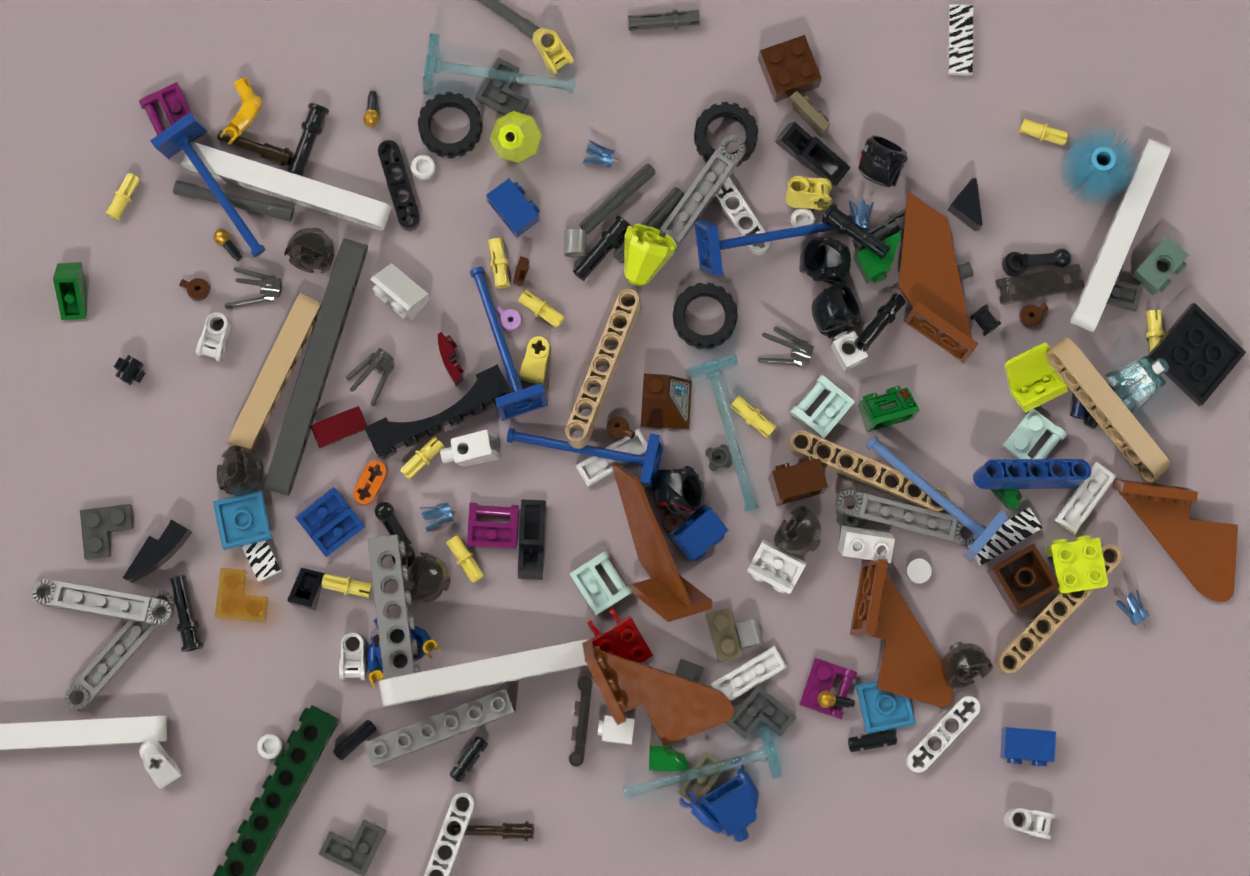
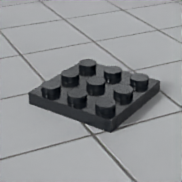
M1192 303L1147 357L1154 364L1159 361L1165 369L1162 372L1198 406H1201L1236 366L1246 351L1196 303Z

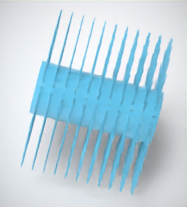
M1101 129L1098 137L1096 133L1091 136L1092 142L1084 134L1085 138L1083 136V140L1080 138L1081 143L1078 140V142L1075 141L1077 145L1072 143L1074 146L1070 145L1072 148H1069L1071 150L1069 152L1072 154H1068L1069 156L1066 157L1070 159L1065 160L1072 162L1063 164L1075 166L1063 167L1066 169H1061L1068 171L1065 177L1073 179L1072 182L1070 181V187L1074 184L1079 186L1075 193L1086 182L1082 188L1083 190L1087 185L1082 198L1086 192L1092 193L1094 204V190L1096 192V200H1098V194L1099 200H1102L1103 198L1106 199V190L1108 194L1109 191L1112 194L1111 191L1113 189L1118 193L1116 190L1118 185L1120 189H1122L1121 186L1126 188L1124 185H1128L1125 182L1129 183L1127 180H1130L1127 177L1132 178L1128 175L1130 174L1128 172L1132 171L1126 169L1132 168L1127 167L1130 165L1125 164H1134L1129 159H1139L1135 157L1129 158L1130 153L1126 150L1130 148L1128 145L1126 148L1123 146L1125 144L1124 141L1119 146L1118 144L1121 140L1113 148L1112 146L1110 147L1117 131L1111 138L1106 137L1104 130L1103 139Z

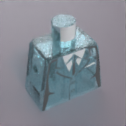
M1144 356L1116 368L1105 376L1125 406L1133 413L1143 407L1165 386L1166 382L1161 375L1169 370V366L1163 358H1159L1152 363L1148 356Z

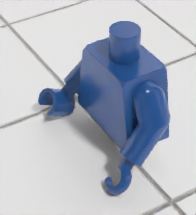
M734 759L729 763V766L731 767L733 763L739 764L740 769L736 771L738 776L698 799L700 804L695 802L696 796L690 791L686 792V794L690 797L691 803H686L680 797L679 804L684 808L690 807L692 809L691 813L708 829L715 833H723L726 836L733 835L736 842H741L749 837L746 826L757 819L756 809L759 791L749 774L743 772V762Z

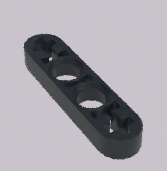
M385 140L378 147V155L398 222L404 230L413 231L420 224V216L401 152L396 142ZM387 147H390L391 150H396L392 152L393 163L389 162L387 154H382L386 152ZM394 168L400 169L403 173L402 177L398 180H392L389 177L390 171ZM399 191L409 193V199L406 202L401 203L396 200V194ZM408 207L411 217H416L412 219V224L402 221L406 219L403 208Z

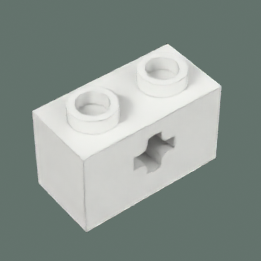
M842 526L838 551L842 556L866 560L881 559L891 563L895 538L889 532Z

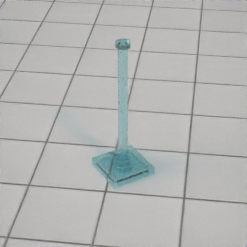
M431 33L429 35L423 75V94L433 95L435 76L440 71L569 90V93H574L575 79L568 81L443 62L441 58H438L439 35Z
M735 354L689 367L685 373L687 380L705 375L707 379H710L746 505L744 507L746 512L759 508L753 498L719 377L721 371L734 368L739 364Z
M769 727L758 729L763 745L758 748V751L633 786L623 785L625 799L630 800L631 796L762 760V763H768L772 778L782 776Z

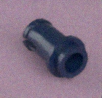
M1075 396L1070 416L1086 419L1087 409Z

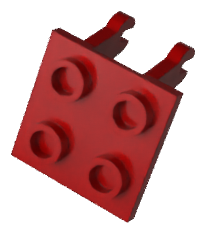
M612 607L609 608L608 611L617 625L602 635L591 620L587 622L595 638L591 639L594 646H600L602 651L638 663H643L653 656L631 616L621 621Z

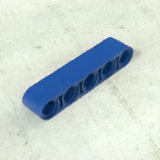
M1083 459L988 460L974 472L973 480L977 487L981 489L1076 488L1090 477L1091 467Z

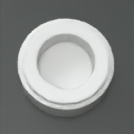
M419 155L411 163L412 173L419 180H428L435 173V163L427 155Z
M807 208L795 210L790 219L792 228L815 223L814 214Z
M915 559L906 568L908 579L915 584L926 582L932 573L930 564L924 559Z
M274 734L262 736L257 744L259 754L266 759L277 758L284 747L281 738Z

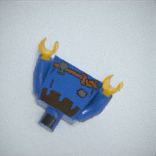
M376 618V619L374 620V623H375V625H376V627H377V629H378L377 618ZM415 625V629L411 630L412 640L416 639L418 654L414 655V662L426 655L429 658H433L430 653L434 648H437L439 651L442 650L424 629ZM402 630L394 631L391 635L392 642H402L405 637ZM379 634L371 638L372 643L368 646L367 666L370 673L369 681L373 688H376L375 682L377 680H384ZM405 655L397 656L394 660L395 667L404 668L408 662Z

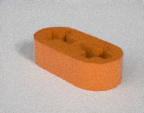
M375 460L365 466L353 491V496L360 505L367 506L375 501L387 477V469L382 462ZM377 466H380L382 475H377L373 482H371L372 473L370 469H376ZM368 484L371 485L368 491L371 497H365L364 500H360L361 495L359 491H364Z

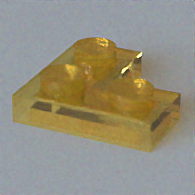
M220 568L215 618L266 622L268 597L244 595L246 570Z

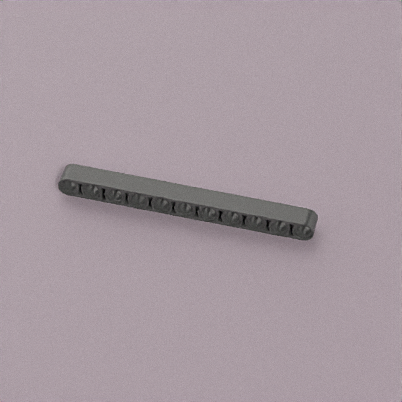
M345 238L341 243L265 480L264 489L287 496L292 491L311 432L310 426L313 425L368 251V245Z

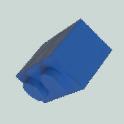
M508 178L488 193L486 197L487 202L514 236L518 238L539 222L538 213L540 210L532 200L529 202L523 196L525 191L518 182L513 183Z
M704 504L667 537L682 556L692 563L701 559L712 544L715 545L722 541L725 537L724 534L729 530L715 512Z
M1004 727L1001 734L1000 758H1007V763L1022 764V760H1030L1033 766L1047 767V762H1054L1056 731Z

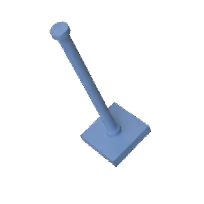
M874 435L865 447L869 450L872 448L974 533L973 537L976 538V541L963 555L971 562L1008 519V516L1000 511L987 528L984 525L980 526L878 441L879 438Z

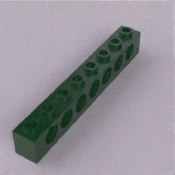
M311 705L309 709L306 707L299 718V721L302 722L297 731L293 730L288 737L286 743L290 745L285 753L281 752L274 764L277 768L273 776L269 774L262 785V788L265 789L260 798L256 797L250 807V811H252L248 821L244 819L237 831L240 834L236 843L231 842L225 852V856L228 858L223 866L219 865L213 876H237L232 872V865L236 861L241 862L244 866V871L239 876H256L340 719L314 705ZM315 726L318 730V736L310 741L306 738L305 733L309 727ZM299 748H302L306 753L305 760L301 763H297L293 758L294 752ZM285 771H290L293 774V782L290 785H284L281 781V776ZM274 793L281 797V803L276 808L271 807L269 804V797ZM260 816L267 817L269 825L265 830H260L257 827L256 822ZM249 838L256 842V849L252 853H248L244 848V843Z

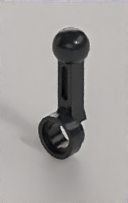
M1063 248L1057 249L1054 253L1033 255L1011 252L1003 258L1002 268L1011 277H1018L1028 267L1055 265L1063 268L1071 262V254ZM1012 258L1019 260L1021 264L1020 269L1012 265Z
M389 502L378 503L374 510L375 516L383 522L390 535H398L400 541L404 540L406 555L402 556V563L407 565V567L412 566L415 561L414 550L409 546L412 543L396 519L393 506Z

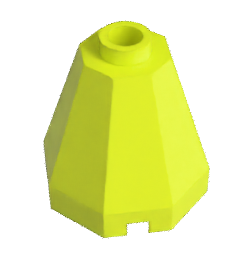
M512 111L495 121L490 140L499 157L520 163L537 154L542 133L534 117ZM511 132L515 135V139L513 141L510 140V137L512 136Z
M634 224L633 228L628 226L624 244V275L630 284L638 287L648 284L674 255L677 244L671 236L666 234L664 238L660 236V230L641 224Z

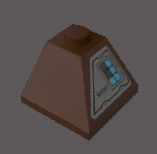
M644 373L640 427L689 429L692 381L671 375Z

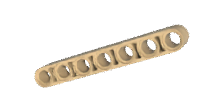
M632 289L621 291L616 299L566 425V437L568 443L573 448L580 449L585 447L591 438L640 313L639 296ZM629 300L635 302L634 305L630 307H626L623 305L626 301ZM618 322L626 323L623 328H616L615 325ZM614 343L618 345L614 350L606 349L609 344ZM602 365L609 366V369L605 372L597 370ZM592 387L601 388L596 394L589 393ZM584 409L592 410L588 416L580 415ZM575 431L584 432L580 438L571 437Z
M303 293L298 295L229 436L228 444L250 454L255 450L315 327L322 302Z
M1063 338L1046 353V359L1145 481L1154 483L1171 467L1168 457L1072 340Z
M806 431L795 432L789 440V449L796 456L801 458L813 456V460L820 458L822 467L913 506L939 513L944 510L942 506H933L930 501L931 497L898 470ZM803 438L807 443V447L804 449L797 448L794 444V439ZM820 447L826 448L829 451V457L825 459L820 458L817 455V449ZM848 457L852 462V466L850 468H843L839 462L840 458ZM866 466L871 467L874 470V477H865L862 473V468ZM885 477H894L897 481V486L894 488L888 487L885 483ZM933 486L947 499H949L948 494L944 490ZM908 487H917L919 489V497H911L908 494Z
M1113 544L1102 547L1103 553L1105 550L1110 551L1114 557L1112 563L1104 559L1107 576L1122 559L1121 550ZM1094 589L1080 591L1079 598H1074L1070 593L1062 594L1058 592L997 656L995 661L997 670L1006 675L1018 671ZM1055 603L1063 606L1064 613L1062 616L1054 613L1053 606ZM1038 621L1046 623L1047 631L1045 634L1037 630L1036 625ZM1022 638L1030 642L1031 647L1028 652L1020 648V640ZM1005 656L1011 657L1014 661V666L1011 670L1003 665Z

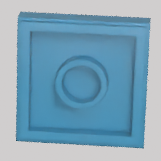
M262 490L213 501L223 550L273 539Z
M877 681L855 686L866 734L916 724L909 698L876 689Z

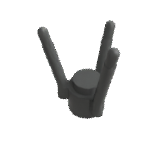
M234 267L235 272L261 279L259 281L236 278V282L260 286V294H265V296L226 303L224 306L230 308L265 301L274 302V297L280 298L281 278Z
M774 327L773 330L795 343L762 333V337L791 348L790 356L794 357V359L758 358V362L788 364L801 367L802 363L809 364L814 346L809 345L807 341L800 340L778 327Z
M381 348L375 353L372 352L362 364L346 377L347 380H351L369 365L367 370L350 388V391L354 392L373 370L379 374L384 371L370 403L374 406L388 375L394 369L390 365L394 358Z

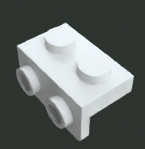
M763 540L747 572L755 580L765 581L773 585L772 587L776 591L783 594H791L807 563Z

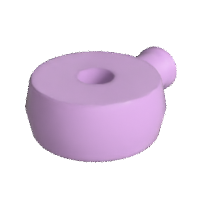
M500 305L496 307L495 311L500 315L499 322L504 330L512 332L519 329L522 324V316L518 311L514 309L504 310ZM512 318L513 322H508V319Z

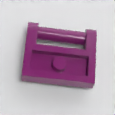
M177 82L139 100L141 108L145 109L157 135L163 132L165 128L154 107L155 103L160 101L170 125H173L188 113L192 114Z
M470 502L467 547L516 549L519 505H511V507L483 506ZM477 515L511 517L510 523L476 521Z
M814 658L799 705L842 720L844 712H842L843 707L823 708L818 703V695L822 691H831L835 676L839 674L843 678L837 696L847 697L852 680L856 679L858 672Z

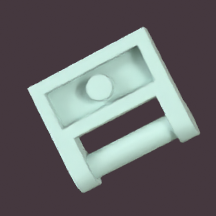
M820 375L816 380L817 384L797 407L794 406L791 409L790 413L819 437L825 439L855 401L825 376ZM824 389L829 391L830 394L809 417L805 413Z
M1032 409L1002 447L1017 459H1046L1060 440H1064L1067 433L1038 411ZM1046 430L1052 434L1034 458L1027 455Z
M607 551L569 574L595 616L632 594L630 586H626L609 559L611 556ZM599 564L602 565L618 590V593L615 595L611 594L595 569Z

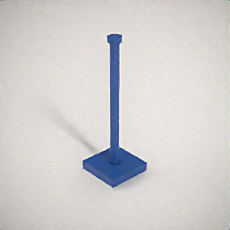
M188 113L150 141L168 159L183 149L251 248L252 256L257 257L266 250L265 247L258 243L190 144V142H194L208 131L195 116Z
M705 220L694 221L700 269L712 275L723 274L720 250L838 230L828 222L719 240L717 225Z
M476 267L470 271V275L475 279L513 393L495 398L501 421L548 406L542 383L522 389L483 276L485 273L484 268Z
M509 428L507 433L508 443L516 441L641 465L643 469L640 482L645 490L654 491L656 475L659 470L664 447L660 435L650 433L646 453L642 456L589 445L577 449L570 446L568 441L515 432L513 428Z

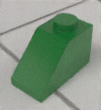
M899 232L882 240L885 244L891 246L889 252L879 248L887 254L884 259H880L867 248L855 254L853 259L866 284L871 281L876 284L887 278L886 274L891 269L901 239Z
M82 262L57 263L53 282L61 320L86 319V282Z

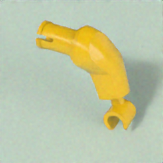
M247 77L233 83L242 103L238 113L220 135V138L224 134L231 136L228 144H232L236 137L240 136L253 123L263 105L262 98L255 95Z

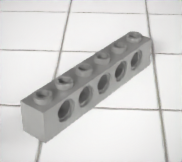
M398 535L367 538L384 680L419 673L420 666L419 664L415 665L414 655L418 654L416 639L412 640L411 630L415 629L413 614L409 615L408 605H412L411 592L405 588V580H409L408 567L402 563V556L406 555L404 540L400 541ZM387 556H393L395 558V565L389 569L384 568L382 565L383 559ZM389 581L398 582V590L395 593L386 592L385 586ZM394 605L400 606L402 610L401 615L397 618H390L388 615L390 607ZM396 630H402L405 635L404 640L400 643H393L391 640V635ZM399 655L407 657L408 662L404 668H396L394 665V660Z
M505 688L364 742L372 767H377L512 715L515 711Z

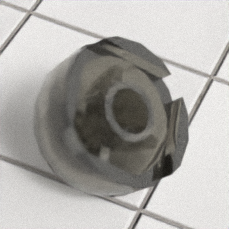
M305 228L298 230L290 237L284 255H288L290 257V264L300 270L313 273V269L321 270V273H325L330 270L335 249L332 240L321 229Z
M237 445L229 447L221 456L225 458L223 464H218L216 479L218 487L221 490H225V493L236 496L252 493L258 488L264 477L262 459L251 449Z
M802 505L790 513L793 517L788 523L785 519L783 520L774 537V542L777 543L775 545L789 555L798 556L806 554L810 550L814 551L821 542L819 539L821 535L819 518Z
M421 551V557L416 556L409 574L408 581H412V589L407 588V590H410L413 601L428 603L439 598L443 591L448 590L451 578L447 576V567L440 558Z
M963 642L951 645L949 647L950 651L945 654L941 663L943 677L947 685H950L953 689L975 683L972 678L978 675L984 678L993 668L983 648L971 643L963 644Z

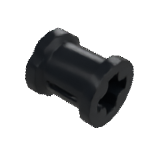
M987 304L970 316V319L975 320L983 330L982 334L984 337L1002 324L990 313Z

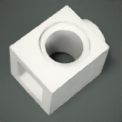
M847 331L836 335L834 337L835 341L831 345L844 372L865 362L868 358L866 351L864 352L863 348L860 351L854 344V341L858 338L855 331L849 334ZM844 344L851 345L854 348V353L850 355L845 354L842 346Z
M605 716L604 721L599 720L597 735L602 736V741L632 745L635 719L626 718V722L617 725L613 716Z

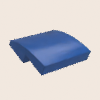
M332 487L295 516L325 557L365 528L335 487Z

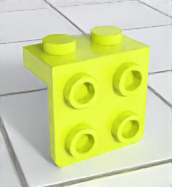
M1046 342L1013 357L1005 363L1010 394L1025 413L1068 392L1067 385L1046 359V353L1051 350Z
M1091 535L1076 537L1074 542H1067L1066 539L1054 540L1052 545L1046 548L1047 558L1052 557L1056 580L1060 585L1058 587L1060 593L1104 588L1108 585L1100 538L1091 539Z

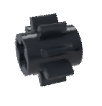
M130 355L126 359L119 357L113 366L118 370L115 376L129 385L133 381L140 383L146 374L141 370L144 364Z

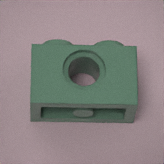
M1166 236L1135 270L1131 277L1151 295L1157 290L1163 292L1171 283L1168 278L1173 273L1178 275L1187 265L1184 260L1189 254ZM1158 262L1166 266V272L1158 270Z

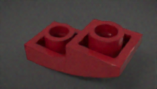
M440 332L437 335L441 358L449 377L456 386L463 381L461 373L464 372L456 360L451 362L457 356L455 348L458 346L450 335L445 337Z
M357 406L319 421L310 427L319 448H323L365 431L364 427L367 426L360 407Z

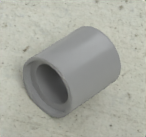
M583 229L564 230V256H585L586 231Z
M757 618L736 624L742 648L764 643Z

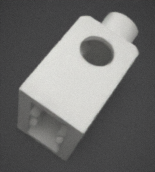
M489 430L452 438V447L440 449L443 463L455 461L456 464L462 467L501 459L497 435Z

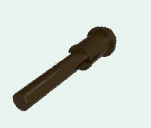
M220 130L217 139L228 143L231 140V136L224 134L220 138L223 132ZM239 136L232 143L233 145L257 152L262 158L278 162L280 166H289L293 158V152L287 147L282 149L268 143L263 145Z
M525 821V824L503 823L502 826L468 825L465 835L502 836L503 839H525V841H528L534 837V824H529V821ZM453 825V835H458L461 832V825Z

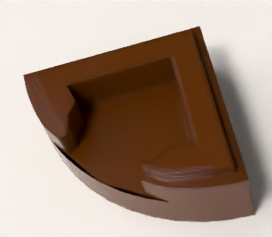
M520 256L513 284L523 285L530 267L528 258Z

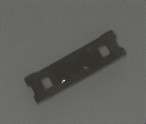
M1080 264L996 280V288L1000 290L1001 294L999 297L1000 305L1084 289V281L1080 279L1079 275L1081 272ZM1070 275L1071 283L1065 284L1063 276ZM1014 286L1016 294H1010L1009 287Z
M587 676L580 677L577 682L578 689L581 691L580 701H575L574 716L579 717L578 726H572L571 741H576L575 752L569 756V762L574 767L581 766L585 756L592 681Z

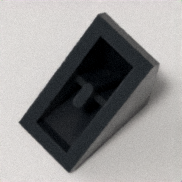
M972 178L948 208L950 213L974 231H979L983 225L977 178Z
M301 567L287 602L294 606L316 611L322 589V579L325 573Z

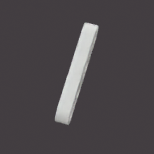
M728 177L723 185L727 194L721 198L720 196H723V191L720 188L714 197L740 237L752 234L755 229L758 230L755 234L765 233L755 215ZM729 198H735L739 201V207L735 210L728 209L726 201ZM749 218L752 221V227L747 230L742 229L739 226V220ZM764 242L763 248L759 246L754 247L753 245H747V248L752 254L762 255L767 252L770 242Z
M972 696L962 697L907 755V768L914 773L924 772L980 712L978 700ZM963 702H972L974 704L972 706L974 712L965 713L962 718L966 719V721L963 723L962 719L953 714V712L956 710L958 714L961 713L965 708ZM949 718L955 719L958 723V729L954 733H950L945 729V722ZM932 736H936L941 740V747L937 751H933L928 747V740ZM923 746L924 750L932 755V758L929 759L928 755L925 756L921 761L923 766H916L914 768L912 766L914 763L912 757H919L923 753L920 747Z

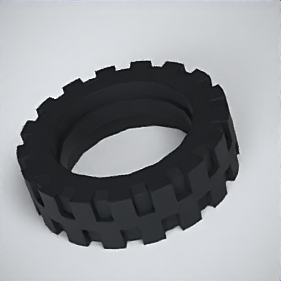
M446 92L444 95L440 93L435 95L434 99L427 100L425 107H422L420 110L418 129L421 140L428 150L436 153L439 157L448 156L451 159L458 155L462 157L468 151L471 152L475 148V144L480 141L482 133L481 115L470 98H465L461 93L456 95L452 94V92ZM455 107L463 110L470 120L468 134L458 142H441L433 136L430 130V122L433 116L444 108Z
M721 102L720 105H717V103L713 104L708 110L705 109L697 119L694 131V143L697 147V152L708 162L716 150L709 145L706 139L707 128L712 121L720 117H730L742 124L746 131V140L744 142L746 151L737 164L739 166L743 161H747L756 148L758 140L756 120L745 107L742 109L737 103H733V105L728 104V102Z
M697 283L695 286H689L678 296L673 310V325L678 332V336L685 340L686 344L696 346L698 349H712L714 346H720L731 337L738 318L737 305L733 301L732 295L727 293L723 287L715 286L714 283ZM710 297L716 299L722 305L725 311V321L719 331L711 335H701L688 327L685 321V311L691 301L696 298Z

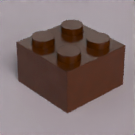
M805 35L760 50L758 61L774 102L789 98L796 91L803 93L819 87L822 77Z
M813 456L798 460L799 463L793 466H789V463L775 466V470L771 472L768 479L776 506L820 495L826 491L828 484L820 458L813 460Z
M1035 544L1030 545L987 571L1012 614L1060 587Z

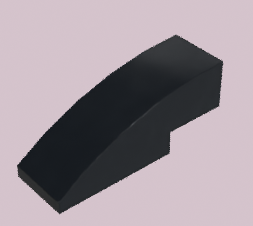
M796 122L788 123L774 141L821 178L830 180L834 186L839 184L851 168L816 136L812 137Z
M521 499L518 579L543 580L546 500Z
M171 519L159 540L149 535L123 578L132 583L155 571L184 545L192 532Z

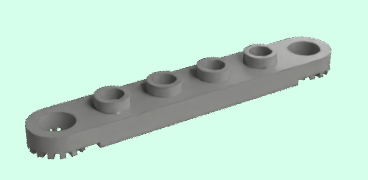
M730 135L723 140L660 228V236L665 238L666 234H668L676 242L677 248L675 252L694 227V221H698L744 156L746 146L740 137ZM731 142H737L740 145L739 151L735 154L727 152V146Z
M853 490L841 492L835 501L837 510L847 516L960 545H969L976 541V538L973 537V532L969 540L961 537L960 530L964 525L951 515ZM845 496H851L854 499L855 505L852 509L843 507L842 500Z
M48 579L39 580L32 588L35 601L46 606L157 626L169 624L174 617V608L170 603L150 597ZM46 586H50L51 595H48L49 597H46V599H42L40 596L41 590ZM159 607H165L167 609L166 616L156 619V610Z
M156 591L150 597L158 599L160 596H166L169 603L175 608L174 596L168 591ZM157 609L155 612L156 619L164 618L167 609ZM128 621L82 672L72 686L68 688L64 697L67 706L74 710L87 708L159 626ZM77 690L82 691L85 695V700L79 705H75L72 702V694Z

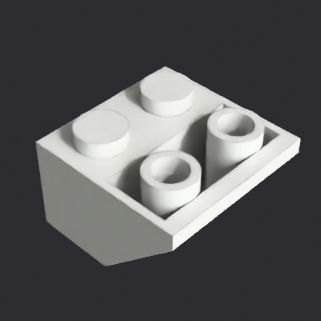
M392 263L370 279L373 285L372 290L375 292L374 295L384 304L388 301L393 307V311L402 319L407 317L412 321L430 300L429 294Z

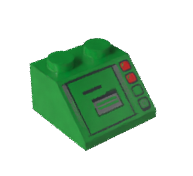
M900 386L887 389L886 394L877 396V393L865 395L858 404L866 432L912 420L920 411L908 387L901 389Z

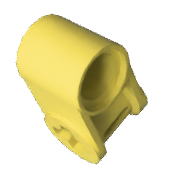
M540 28L534 32L532 37L533 44L552 75L557 74V70L567 63L572 64L574 62L571 54L555 31ZM548 33L550 41L547 45L543 46L541 42L542 36Z
M794 176L788 181L785 201L793 208L826 210L832 205L830 197L832 183L825 178Z
M536 336L529 341L520 370V381L544 384L550 355L549 343L545 338ZM538 344H542L545 351L542 350L539 354H536L533 347H538Z

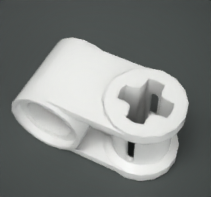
M215 312L207 317L202 335L197 344V356L205 355L216 358L217 362L222 361L231 331V323L223 314ZM223 320V328L219 331H214V322Z
M348 633L341 641L340 680L360 678L361 681H365L367 669L365 639L360 634ZM352 637H356L360 641V646L356 651L349 650L347 646L348 640ZM348 668H358V670H348Z
M152 740L141 745L139 754L144 761L145 770L159 789L164 788L182 776V772L174 759L167 754L159 742Z
M1011 808L1005 813L1004 823L1008 829L1051 840L1049 832L1052 819H1055L1054 814L1023 808ZM1017 812L1023 818L1020 826H1015L1012 821L1013 815Z

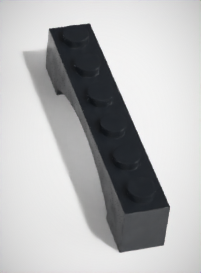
M498 364L476 374L477 380L468 393L457 403L439 414L411 422H390L385 417L364 427L377 456L388 458L396 454V449L404 445L407 448L419 443V438L427 434L428 437L434 436L442 431V427L448 424L455 426L464 421L463 417L471 413L473 416L478 415L486 410V406L492 403L496 405L495 398L511 393Z

